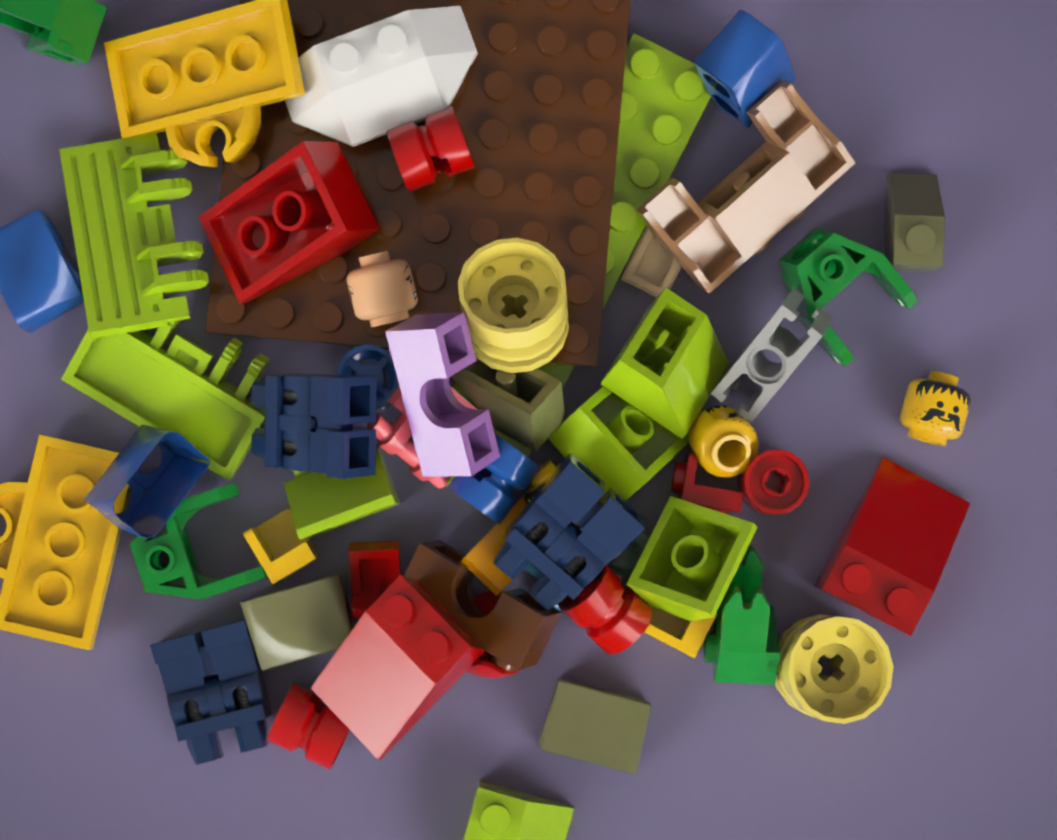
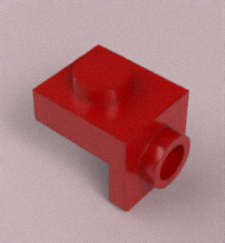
M688 453L685 456L684 463H675L671 491L679 492V499L728 514V511H741L743 492L694 484L698 459L695 454Z
M399 540L349 543L352 618H361L365 611L401 575Z

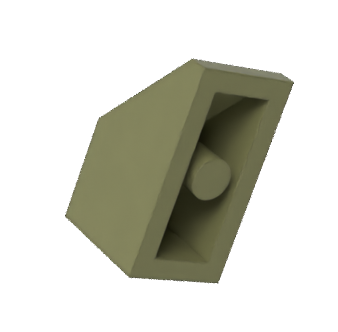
M887 173L884 256L897 272L933 273L944 266L945 214L937 175Z
M476 358L477 361L451 376L478 409H489L492 425L496 430L534 451L539 449L566 418L562 382L538 368L528 372L508 373L492 369Z

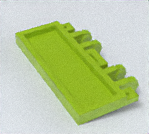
M157 133L59 149L91 339L169 326L168 322L190 319L186 296L164 299V295L188 292L206 287L207 283H209L208 273L202 269L160 275L159 267L196 260L204 254L203 245L197 242V240L176 241L170 204L148 207V204L189 196L193 191L191 181L181 177L145 183L143 181V176L180 170L188 163L187 160L179 158L171 149L160 151Z
M181 320L168 322L169 326L159 327L154 337L140 330L91 339L88 329L61 380L138 427L142 424L179 433L210 461L191 459L209 464L207 467L209 470L228 481L233 479L251 448L252 434L256 428H261L265 424V409L256 408L248 400L252 395V384L260 381L269 365V358L261 353L254 358L241 384L236 388L225 381L234 363L239 359L244 346L243 342L236 338H233L228 343L210 376H207L204 373L214 354L178 333L166 351Z

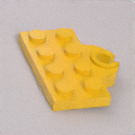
M255 0L104 42L122 139L166 131L169 146L176 155L200 166L218 167V157L213 153L210 146L211 137L216 130L221 128L226 136V144L222 152L225 161L236 163L248 153L256 142L261 128V106L305 95L288 0Z
M39 434L28 483L5 482L0 484V513L5 517L7 523L6 531L0 537V578L4 579L0 594V630L85 650L93 649L122 530L85 501L84 498L111 465L119 452ZM128 484L125 485L114 501L115 514L127 509L131 488Z

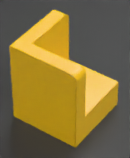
M286 509L256 528H250L243 532L246 541L272 584L281 582L320 558L310 539L299 540L291 509Z
M651 607L652 617L644 633L695 658L717 613L714 618L691 622Z

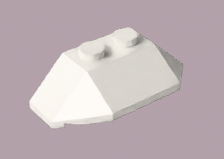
M461 6L407 10L311 47L299 57L305 95L285 100L293 123L355 147L387 135V130L411 121L419 123L426 120L427 115L448 108L458 92L470 65L473 64L478 54Z

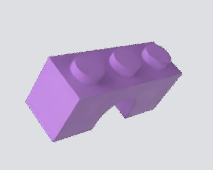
M465 312L414 315L385 331L422 476H473L500 458L489 409L475 410L463 406L453 395L449 384V377L477 361Z

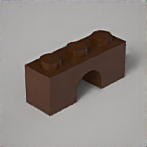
M441 540L419 543L404 576L417 580L490 653L489 659L495 665L508 671L521 670L537 665L562 611L555 607L546 610L533 599L529 592L522 588L502 592L494 609L490 613L486 612L473 599L471 585L474 574L467 568V565L461 562L466 555Z

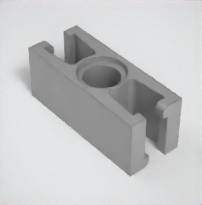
M795 288L790 291L725 372L711 395L723 402L731 389L736 390L742 383L738 378L741 374H747L753 382L761 385L763 390L760 394L755 391L747 404L742 403L736 410L750 424L822 338L833 320V317L824 310L817 308L811 315L815 320L803 338L797 339L792 332L783 328L780 323L784 317L793 322L800 314L796 309L805 296ZM762 350L774 351L779 355L782 362L774 363L769 361L764 356Z

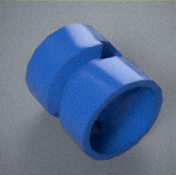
M365 344L354 347L343 355L337 366L336 375L377 376L376 413L389 409L392 405L387 401L399 387L390 352L379 346Z
M495 434L500 458L473 476H455L448 485V488L500 525L516 503L513 495L515 490H525L541 467Z

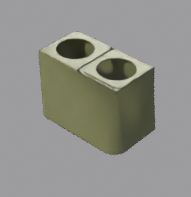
M341 573L249 598V601L245 599L240 602L261 670L271 669L307 657L310 658L338 650L354 628Z
M558 678L537 743V749L539 746H542L541 750L637 774L651 703Z

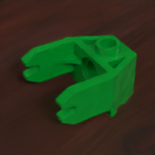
M0 0V24L29 35L26 50L77 66L89 63L107 7L94 0Z
M814 228L779 259L783 282L787 285L788 292L790 293L795 288L805 296L796 310L800 313L798 319L807 330H809L815 320L811 317L817 308L823 310V307L863 271L871 273L900 307L905 306L907 309H910L918 302L912 289L883 253L834 232ZM828 326L818 343L836 363H841L846 367L854 357L834 330Z
M237 483L183 499L157 535L151 538L137 536L130 543L145 592L202 600L268 577L262 566L220 579L202 575L186 527L188 520L200 509L240 496L241 493ZM163 551L170 558L167 568L162 567L159 563V556Z
M748 546L745 559L741 561L716 612L717 616L713 622V633H707L704 639V662L712 663L714 682L775 684L781 651L773 606H770L768 599L761 589L763 562L754 546Z

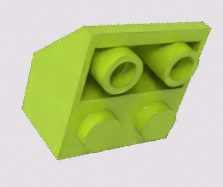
M665 287L645 311L600 384L683 439L721 378L729 361L708 316Z

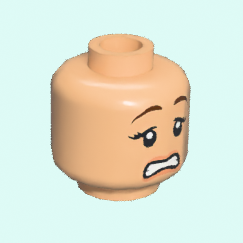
M388 251L360 257L361 268L352 270L347 276V285L356 317L360 320H369L371 327L410 318L408 310L416 306L418 297L408 262L402 259L390 260Z

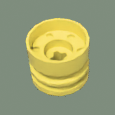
M521 238L499 239L477 249L464 263L458 279L461 312H465L476 358L492 369L508 373L533 371L549 363L563 348L569 331L565 272L555 254L538 242Z
M816 614L797 620L784 630L779 638L781 657L778 663L775 687L788 705L807 716L841 724L865 719L881 706L891 688L894 666L889 647L874 628L859 619ZM820 657L833 658L829 664L831 669L834 670L831 676L820 674L822 671V667L818 663Z

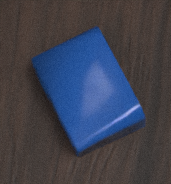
M741 9L694 61L707 93L711 96V101L746 128L753 124V121L746 113L782 80L793 83L796 79L781 38L766 25Z
M40 209L0 227V292L19 327L28 333L34 332L84 302L80 277L71 259L68 257V253L50 218Z
M141 424L84 500L121 530L143 538H151L159 533L209 466V464L186 457L205 461L210 460L179 433ZM158 445L162 454L159 467L150 474L137 473L138 468L154 447ZM128 484L132 491L130 505L123 512L115 514L114 501L125 485ZM144 488L150 489L146 496Z

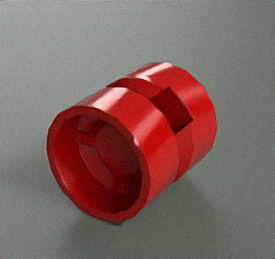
M453 106L427 115L425 125L419 126L411 121L387 130L393 154L409 192L435 183L438 173L443 172L448 177H452L475 168Z
M780 449L758 453L747 465L744 472L739 474L737 480L738 490L743 492L744 503L755 512L767 515L788 513L799 507L807 496L810 484L808 471L802 460L793 453Z
M608 565L584 587L574 600L567 595L558 603V607L578 627L586 628V634L605 653L612 655L630 647L646 630L652 617L651 607L631 588L622 587L621 578Z
M294 682L277 713L267 741L290 752L298 748L304 749L305 759L331 770L350 730L326 704L321 703L320 698L313 690Z

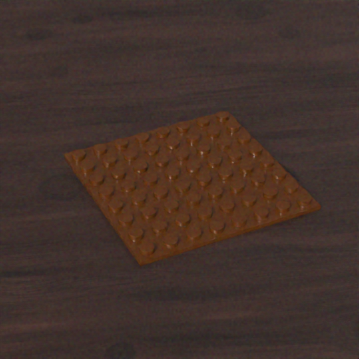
M240 0L239 5L255 0ZM288 0L298 58L314 45L407 10L461 6L478 54L473 64L470 65L449 107L453 106L475 168L452 177H448L443 172L438 173L435 183L409 192L387 135L352 147L307 127L305 128L293 123L285 100L261 106V128L254 146L236 163L226 162L223 157L219 202L301 142H338L380 230L346 253L244 304H239L214 251L205 332L208 334L347 346H362L366 344L389 349L385 331L407 319L371 327L369 320H360L356 317L347 285V276L352 270L361 268L360 257L388 251L390 260L402 259L408 262L418 297L416 306L408 310L409 317L411 318L419 314L461 312L458 279L464 263L477 249L495 240L521 238L538 242L554 253L565 272L569 331L563 348L549 363L598 367L631 0ZM425 120L416 124L419 126L425 125Z

